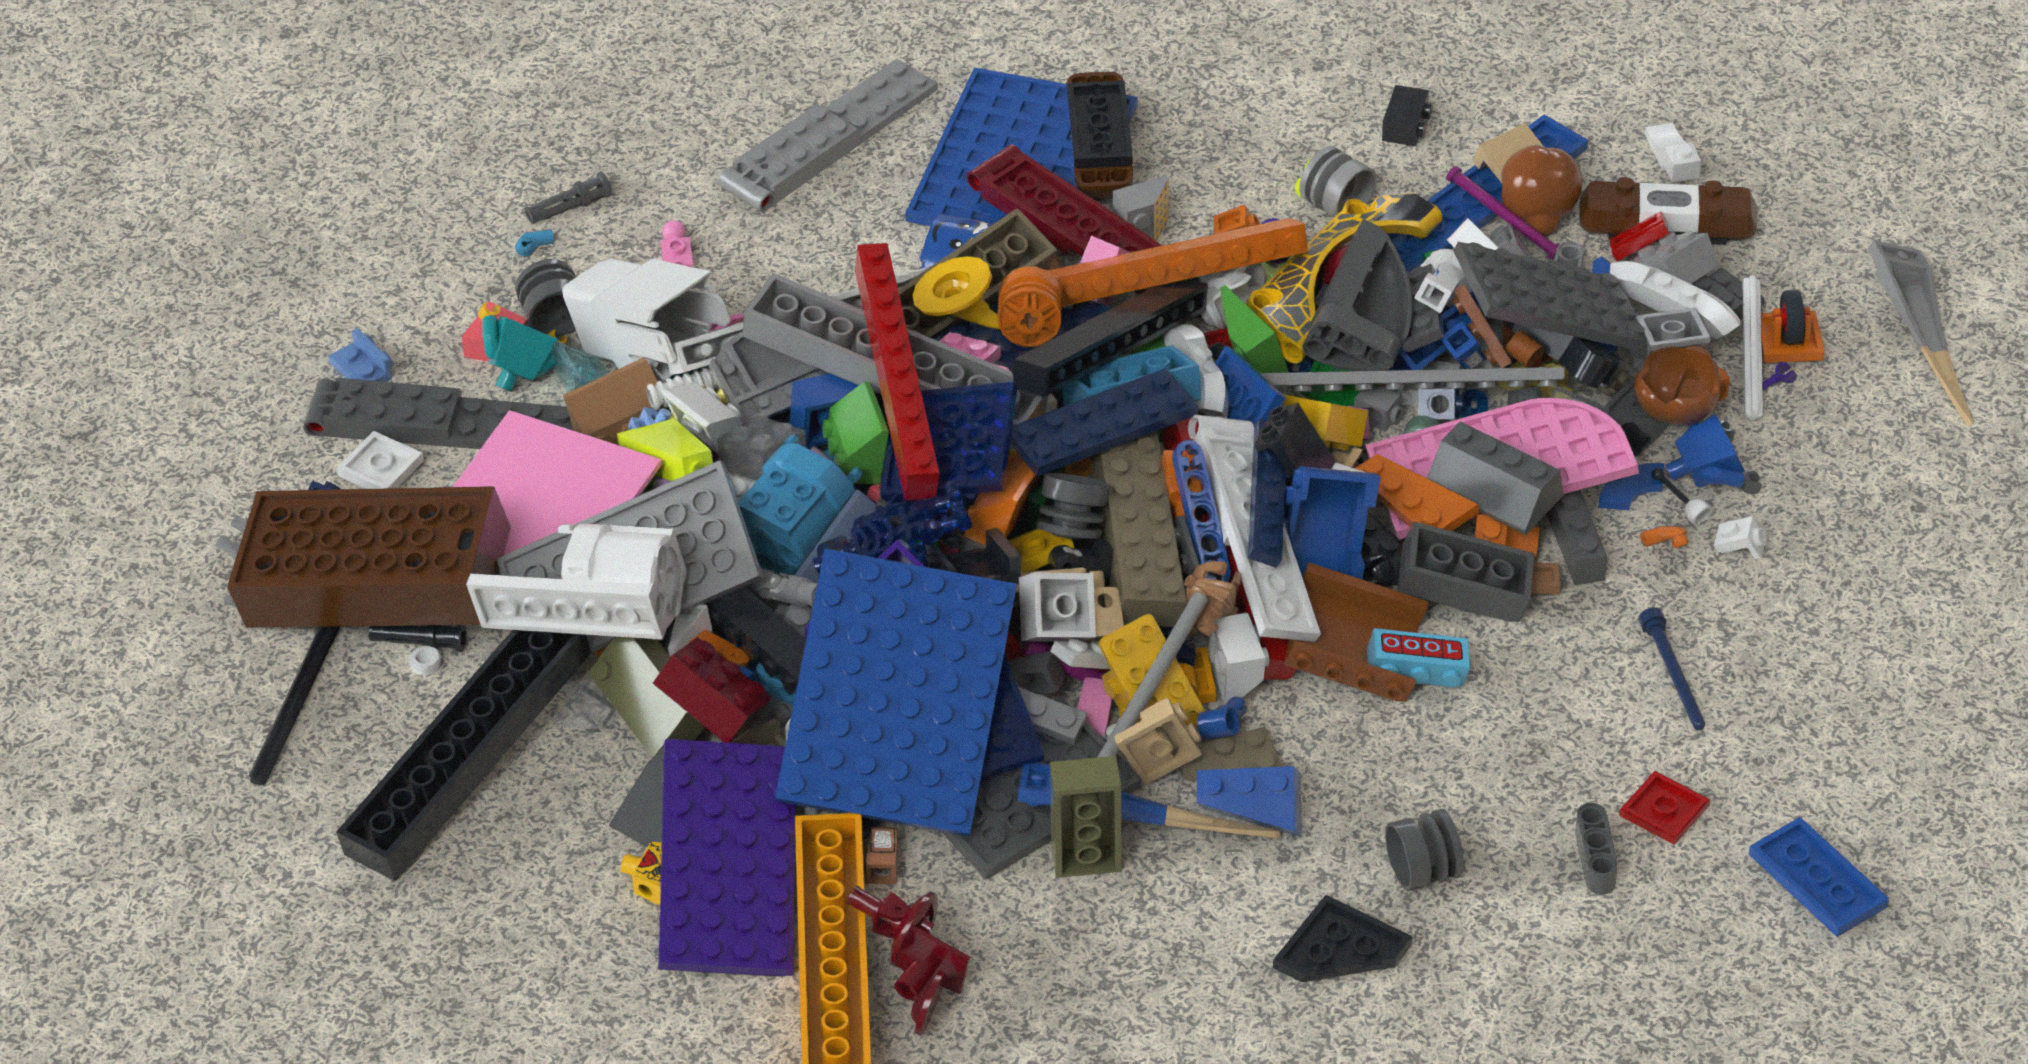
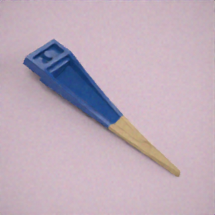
M1024 762L1017 801L1025 802L1030 806L1050 805V765ZM1121 791V820L1280 839L1281 831L1278 829L1206 816Z

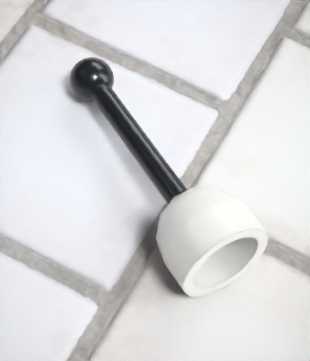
M1655 468L1652 471L1653 479L1660 480L1686 504L1685 515L1694 526L1710 517L1712 508L1701 499L1689 500L1664 476L1662 469Z

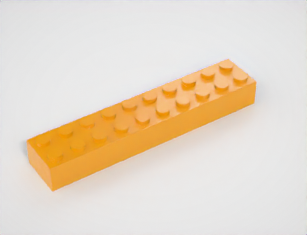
M853 813L795 816L802 1064H872L866 914L846 904L851 891H854L856 885L865 890L862 818L860 814Z

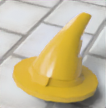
M970 256L950 259L938 264L925 273L916 284L912 295L914 305L923 314L932 316L952 314L963 320L1000 330L998 314L989 309V305L982 298L989 288L992 279L990 267L982 259Z

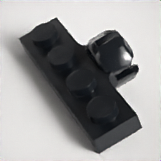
M1370 511L1367 514L1361 548L1368 555L1363 558L1365 568L1362 580L1368 582L1376 580L1377 582L1374 584L1386 588L1391 585L1398 586L1403 544ZM1426 600L1428 601L1427 611L1439 603Z

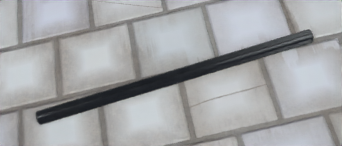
M340 626L319 627L249 773L251 783L258 785L266 784Z

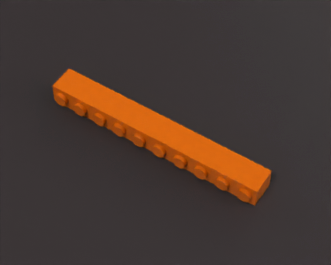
M1287 218L1049 270V272L1057 278L1062 288L1063 307L1307 253L1305 223L1293 218Z

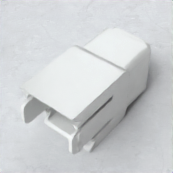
M609 258L605 262L600 261L567 283L562 290L563 298L584 352L587 355L614 361L619 369L645 357L657 381L662 382L672 376L668 364L676 361V355L671 343L709 332L708 330L712 328L710 323L720 326H726L730 323L725 304L717 293L713 294L691 289L695 287L711 291L713 286L706 284L710 275L709 271L657 259H650L640 265Z

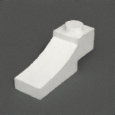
M1673 123L1645 127V135L1662 171L1666 170L1672 183L1700 178L1701 159L1693 142L1686 143L1682 139Z

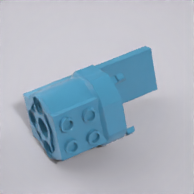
M796 434L789 436L784 442L785 444L780 446L762 466V476L738 502L760 568L771 570L778 575L779 573L795 575L857 489L867 496L869 487L874 485L854 484L863 474L859 467H854L846 476L834 462L800 444H795L799 440ZM827 448L824 454L834 461V456L829 454V449ZM895 457L884 460L881 480L897 463Z

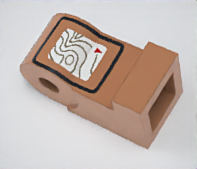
M870 827V841L866 855L867 884H897V827ZM873 868L891 869V873L887 876H877L873 873Z

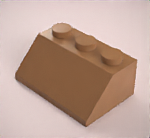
M643 357L564 394L563 397L573 430L619 445L617 433L629 430L628 423L631 417L639 418L644 407L652 408L646 389L648 384L655 386L657 379L647 359Z

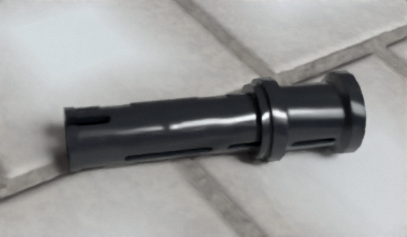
M443 625L369 626V640L421 644L436 649L438 647L453 648L457 652H463L467 641L466 625H457V627Z

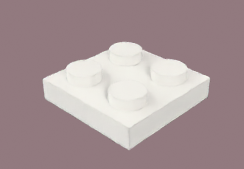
M373 431L337 467L339 477L365 489L398 488L424 462L423 453Z

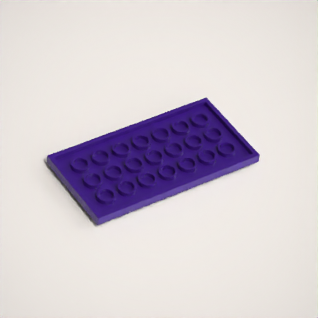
M665 739L658 970L793 976L795 805L775 801L785 746Z

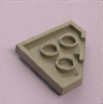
M1261 727L1241 732L1234 736L1199 742L1198 746L1202 755L1180 766L1178 769L1183 779L1195 783L1197 781V770L1283 767L1266 728Z

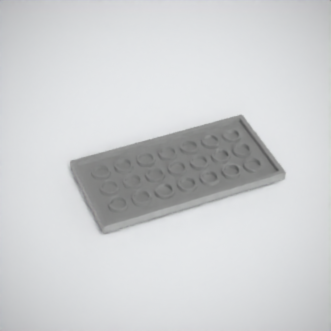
M721 460L572 525L573 529L582 523L674 529L687 570L683 583L679 615L697 607L699 604H705L763 579L726 464ZM556 532L497 558L501 576L562 579V561L572 534ZM587 635L591 653L608 646L614 636Z

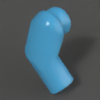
M552 229L524 233L515 245L516 252L519 255L528 256L540 245L554 244Z

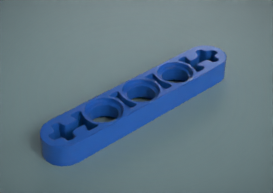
M1185 440L1173 451L1172 461L1188 530L1199 565L1206 563L1205 560L1212 562V559L1218 557L1216 561L1227 563L1226 573L1218 580L1228 582L1231 577V569L1225 543H1223L1222 530L1204 453L1197 442ZM1185 450H1187L1188 454L1194 455L1190 465L1188 458L1181 456ZM1189 467H1191V470H1190V471H1188V472H1186V473L1184 472V471H1186ZM1190 478L1199 480L1202 484V491L1198 493L1192 492L1187 486V480ZM1194 509H1205L1209 514V520L1207 522L1198 521L1194 516ZM1204 537L1211 538L1216 544V550L1213 552L1205 551L1201 546V539ZM1210 572L1207 573L1205 579L1216 580L1215 576H1209Z

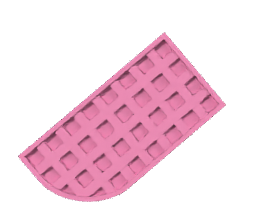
M1561 398L1530 399L1366 444L1369 459L1379 454L1427 478L1441 440L1461 421L1559 469L1563 494L1639 474L1638 465L1625 432L1614 419L1588 404ZM1386 506L1397 539L1406 538L1410 527ZM1475 515L1474 517H1472V518L1469 519V520H1472V519L1477 518V515Z

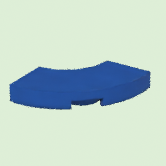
M1664 463L1638 465L1639 474L1607 482L1601 491L1598 508L1630 510L1632 502L1639 496L1649 492H1661L1663 483L1660 480L1653 479L1652 471L1655 468H1660L1664 472Z

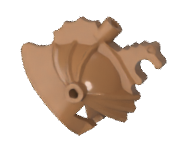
M1219 561L1198 565L1194 572L1186 578L1184 582L1186 586V606L1195 592L1203 594L1208 599L1188 637H1195L1198 630L1209 637L1212 632L1218 629V626L1214 623L1218 618L1237 614L1238 608L1235 607L1241 584V574L1238 571L1235 572L1232 583L1205 579L1208 572L1224 575L1227 563Z

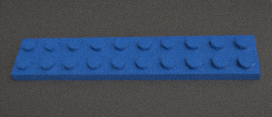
M1545 114L1528 126L1544 147L1562 149L1574 159L1588 149V139ZM1474 165L1463 173L1503 204L1501 196L1502 183L1488 166L1479 170ZM1454 182L1448 184L1427 200L1441 211L1442 222L1426 238L1420 239L1413 235L1387 233L1395 246L1404 264L1406 273H1409L1412 269L1423 264V253L1439 249L1452 250L1453 246L1447 239L1467 218L1481 229L1498 215Z

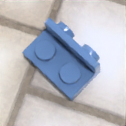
M358 328L352 330L353 343L328 355L329 362L345 378L383 382L392 379L391 367L393 363L389 354L386 351H381L375 345L373 339L369 335L365 336Z

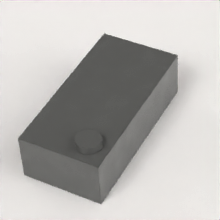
M1413 522L1402 545L1398 592L1505 621L1520 622L1530 603L1534 553Z

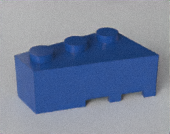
M1294 766L1197 770V803L1203 809L1301 837V773Z

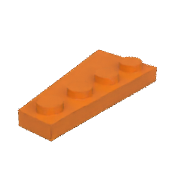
M1379 454L1374 455L1355 468L1379 475L1380 483L1377 499L1410 528L1413 522H1418L1453 531L1480 513L1477 503Z

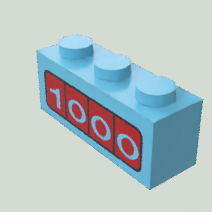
M1374 628L1367 647L1368 664L1416 679V684L1446 687L1464 686L1470 670L1468 638Z

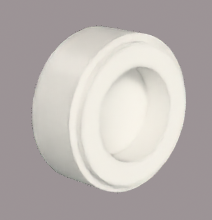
M430 646L415 649L409 657L411 669L420 675L435 673L442 665L440 652Z

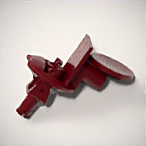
M856 885L854 891H851L846 904L871 917L873 922L872 931L874 933L893 938L891 965L904 970L894 986L900 996L907 1000H915L911 1009V1018L916 1023L914 1033L922 1036L932 1017L943 987L961 994L971 957L932 936L931 930L934 926L938 907L937 894L930 891L919 898L914 904L907 905L906 902L893 892H890L887 898L879 899Z

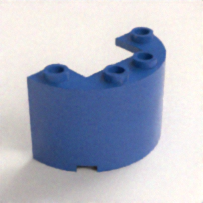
M1300 466L1294 470L1292 486H1286L1285 488L1287 512L1284 515V524L1301 575L1309 562L1363 579L1365 564L1361 555L1368 509L1369 507L1375 508L1380 483L1378 474Z

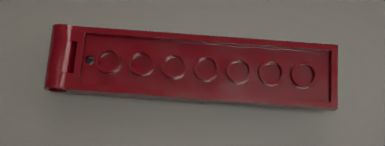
M1013 144L1002 149L966 175L970 187L976 192H981V198L1007 215L1018 208L1054 247L1066 255L1075 251L1083 256L1091 236L1120 247L1130 253L1163 246L1021 152ZM1152 287L1135 290L1134 292L1141 294Z

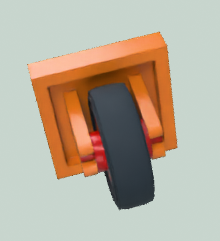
M1799 290L1783 291L1780 299V309L1773 308L1772 313H1761L1763 363L1824 360L1825 351L1816 311H1810V307H1804Z

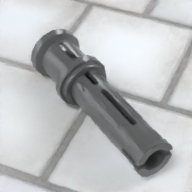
M600 171L596 174V177L584 182L577 181L573 184V188L530 207H525L524 211L531 224H535V222L558 214L578 204L587 206L590 205V201L603 195L606 197L611 196L612 188L607 176ZM597 186V189L589 191V189ZM560 201H564V203H562V204H559V205H557V206H555V207H552V208H550V209H548V210H544V208H546V207H548V206H550V205H553V204H555V203H557V202H560Z

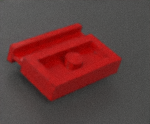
M1662 211L1609 239L1611 253L1617 262L1669 234L1667 220Z

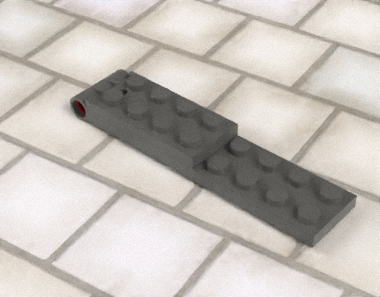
M338 377L336 381L322 379L317 383L303 425L304 431L311 436L365 440L375 431L400 443L481 449L509 410L574 431L566 406L461 397L460 388Z

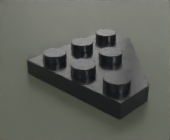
M1325 895L1273 959V968L1300 982H1307L1395 967L1411 947L1412 936Z

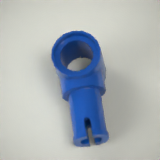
M1234 696L1225 705H1220L1215 710L1200 712L1197 718L1200 736L1204 740H1212L1237 735L1240 728L1239 717L1243 716L1247 711L1246 706L1242 707L1245 704L1244 700Z

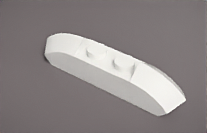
M1629 261L1614 262L1610 265V274L1619 280L1627 297L1659 312L1695 307L1709 335L1715 339L1725 336L1740 325L1738 316L1722 300L1658 268Z
M1189 324L1179 325L1166 332L1164 337L1166 347L1175 346L1199 365L1201 399L1195 401L1198 405V411L1212 417L1227 418L1229 408L1228 391L1223 374L1211 357L1212 352L1208 349L1203 333L1197 327Z

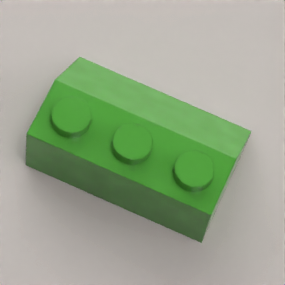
M863 382L830 407L828 420L823 421L822 432L823 437L828 439L829 454L834 456V463L847 476L854 467H859L863 473L854 484H880L889 430L871 383Z

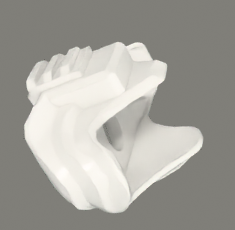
M1261 263L1200 276L1201 282L1208 283L1206 312L1200 314L1208 325L1217 326L1221 329L1227 327L1220 291L1222 286L1226 285L1246 304L1252 292L1259 290L1265 284L1267 275Z

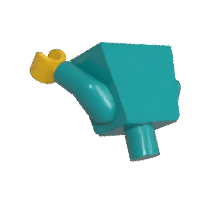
M487 302L483 303L478 311V315L482 320L485 354L489 358V364L502 369L495 386L512 392L518 376L532 381L556 366L561 346L567 341L565 335L558 340L555 337L556 329H553L548 334H544L507 317L499 316L497 320L496 316L500 312V306L496 304L492 312H490L486 308Z

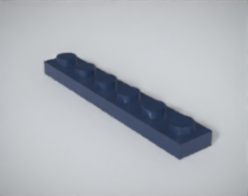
M1259 419L1254 426L1248 558L1277 568L1282 561L1286 470L1271 448L1256 451L1254 448L1259 432L1267 422Z

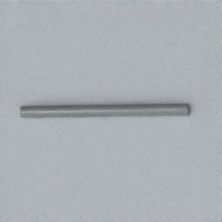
M1195 592L1098 757H1117L1120 748L1114 736L1137 723L1140 718V712L1147 706L1207 604L1208 599L1203 594Z

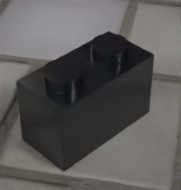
M1395 85L1383 118L1382 141L1416 146L1418 138H1424L1427 121L1424 120H1430L1433 103L1428 102L1429 90Z

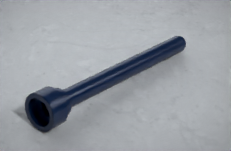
M1648 608L1638 617L1643 632H1647L1649 636L1653 637L1693 728L1702 730L1705 727V721L1664 632L1666 628L1664 614L1660 608Z

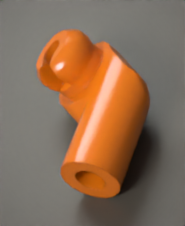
M1660 526L1640 533V539L1646 547L1671 540L1672 546L1679 548L1687 545L1689 542L1686 536L1688 532L1681 526Z

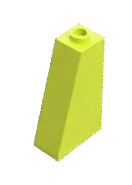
M675 418L617 433L619 446L661 459L663 464L655 476L669 481H674L713 463L711 450Z

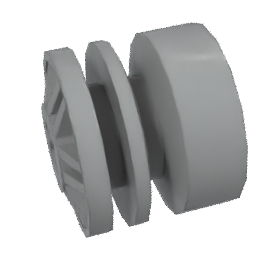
M1327 146L1318 151L1307 164L1300 180L1299 191L1302 198L1320 209L1324 208L1325 212L1335 217L1350 199H1358L1368 205L1376 189L1377 176L1370 167L1356 159L1353 160L1351 156L1334 146Z

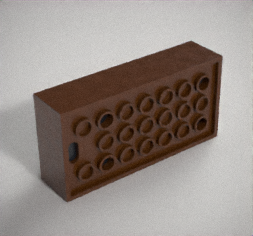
M494 486L257 491L227 589L246 628L481 625L466 583L470 574H499V566L496 559L504 555L511 526Z

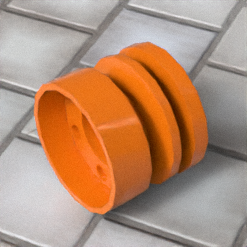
M1036 266L1021 267L1011 271L1003 279L999 288L998 326L1002 334L1012 343L1023 347H1037L1050 341L1060 328L1062 288L1057 278L1042 268Z

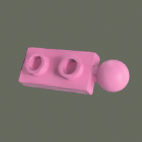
M677 220L668 221L662 230L665 239L660 240L663 261L693 267L690 237H685L686 230L684 225Z

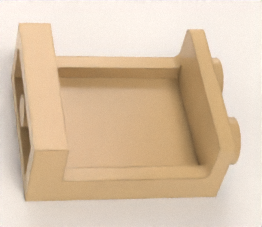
M1523 123L1480 144L1473 162L1479 170L1488 166L1502 183L1501 172L1511 155L1530 145H1543L1526 123Z

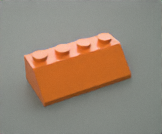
M1017 452L1011 453L1005 464L999 462L993 477H989L984 490L979 492L974 505L969 507L963 521L968 524L964 533L965 537L986 546L985 530L998 528L1007 538L1023 514L1027 505V497L1033 485H1038L1040 478L1034 474Z

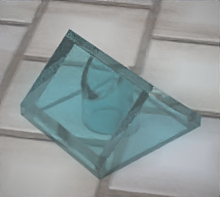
M555 341L553 344L556 375L567 393L608 374L599 358L558 341Z

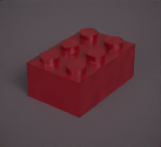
M699 637L674 653L652 683L725 743H731L752 727L772 699L761 684L751 681L735 663L724 659L716 652L712 644L701 640Z

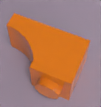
M1477 514L1475 538L1534 553V559L1537 560L1540 527H1533L1525 535L1486 515Z

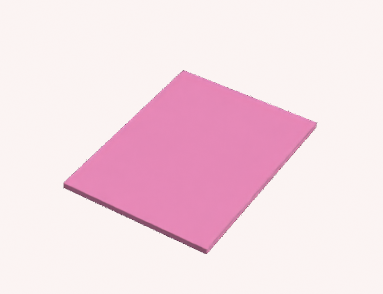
M509 410L453 487H495L511 526L504 555L558 532V527L562 524L574 525L640 496L663 464V461L635 450Z

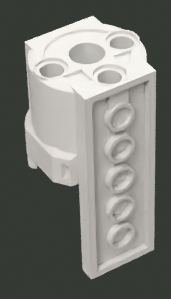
M583 523L573 529L572 524H562L558 527V533L572 534L562 561V579L470 574L466 583L482 628L663 639L667 627L680 613L683 583L687 570L674 529Z

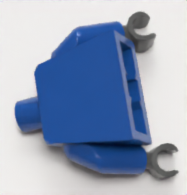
M1716 414L1702 423L1690 425L1686 432L1675 441L1681 457L1665 464L1673 481L1690 473L1697 487L1728 485L1739 488L1742 486V490L1751 495L1759 493L1762 487L1761 483L1758 482L1760 477L1757 472L1750 471L1744 476L1743 472L1745 470L1731 444L1734 439L1735 430L1729 429L1730 425L1727 421H1719Z

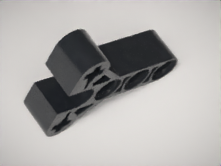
M1506 321L1505 326L1515 333L1520 330L1525 331L1544 346L1543 352L1562 364L1573 377L1590 387L1599 388V386H1602L1603 388H1610L1626 364V361L1590 340Z

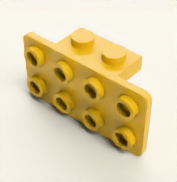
M1146 614L1104 636L1098 642V646L1111 668L1110 671L1101 676L1104 681L1103 687L1107 695L1116 702L1120 718L1166 641L1151 614ZM1175 657L1145 709L1168 697L1172 704L1177 702L1181 704L1188 718L1184 721L1185 724L1193 723L1198 731L1197 718L1199 713L1205 710ZM1140 716V718L1138 719L1137 723H1139L1140 721H1142L1141 716Z

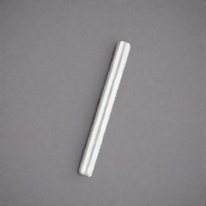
M1750 275L1749 278H1744L1742 281L1745 417L1749 418L1750 421H1755L1763 416L1760 280L1756 279V276Z

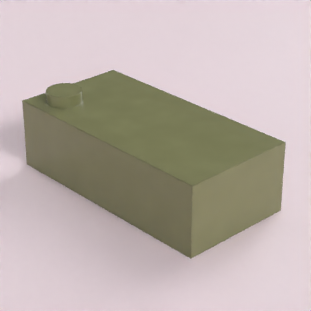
M614 636L588 673L652 758L664 747L665 739L695 741L705 726L652 684L670 659L666 650L657 639Z
M1108 756L1050 762L1051 849L1056 878L1122 872L1121 781L1117 757Z

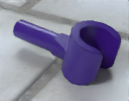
M1780 362L1775 368V374L1762 382V391L1779 381L1793 383L1797 378V374L1794 370H1791L1783 375L1791 367L1786 362Z

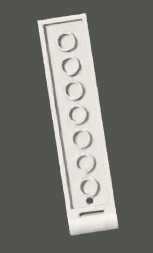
M1194 415L1189 421L1188 433L1190 438L1194 439L1193 441L1197 442L1203 450L1222 530L1223 543H1225V546H1231L1259 636L1316 642L1321 633L1285 524L1283 528L1282 561L1277 568L1248 558L1254 443L1253 423L1244 420Z

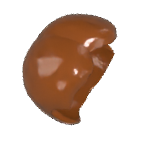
M1530 145L1522 148L1510 156L1501 172L1503 205L1543 236H1549L1557 230L1560 220L1567 217L1574 209L1582 191L1583 179L1577 162L1567 152L1558 148H1546L1540 145Z
M1696 345L1684 348L1664 347L1649 354L1646 358L1642 370L1635 375L1634 390L1640 406L1651 418L1662 423L1688 426L1706 418L1716 407L1720 394V373L1711 354L1703 347Z

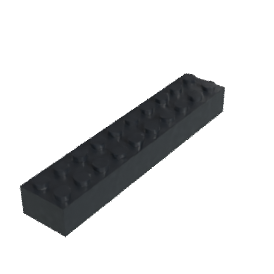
M512 630L336 831L344 855L396 881L591 655L587 635Z

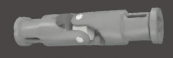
M760 568L763 579L745 586L757 597L774 599L801 607L810 605L813 608L818 583H813L808 578L783 573L778 575L771 570Z

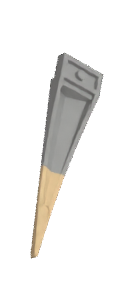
M1873 240L1868 250L1874 259V264L1878 267L1875 272L1962 420L1966 425L1970 426L1973 419L1959 386L1947 348L1931 267L1921 250Z

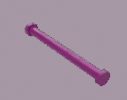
M1454 166L1446 176L1447 181L1450 183L1455 182L1548 253L1547 257L1553 261L1555 259L1559 243L1554 244L1462 174V169L1458 166Z

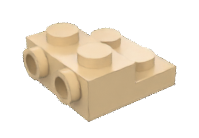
M1168 697L1141 711L1142 721L1114 736L1118 747L1135 772L1142 778L1144 785H1148L1202 755L1197 743L1202 740L1199 732L1193 723L1185 724L1184 721L1188 718L1179 702L1172 704Z

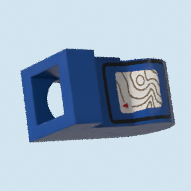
M1462 321L1446 332L1444 338L1441 339L1463 369H1474L1487 359L1481 351L1480 345ZM1462 333L1457 340L1451 342L1456 335Z

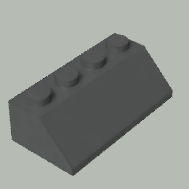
M1461 421L1441 440L1427 479L1477 503L1480 513L1525 535L1564 495L1559 469Z

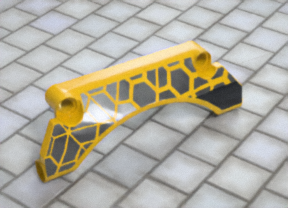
M1416 193L1378 196L1370 207L1358 199H1350L1345 203L1342 210L1307 243V253L1294 255L1259 290L1252 292L1246 305L1275 332L1278 341L1281 342L1280 348L1283 357L1287 361L1296 364L1307 356L1302 346L1309 332L1308 327L1316 312L1314 287L1320 265L1337 248L1352 240L1362 219L1364 218L1381 227L1386 233L1408 234L1423 239L1442 222V213L1437 206L1429 203Z

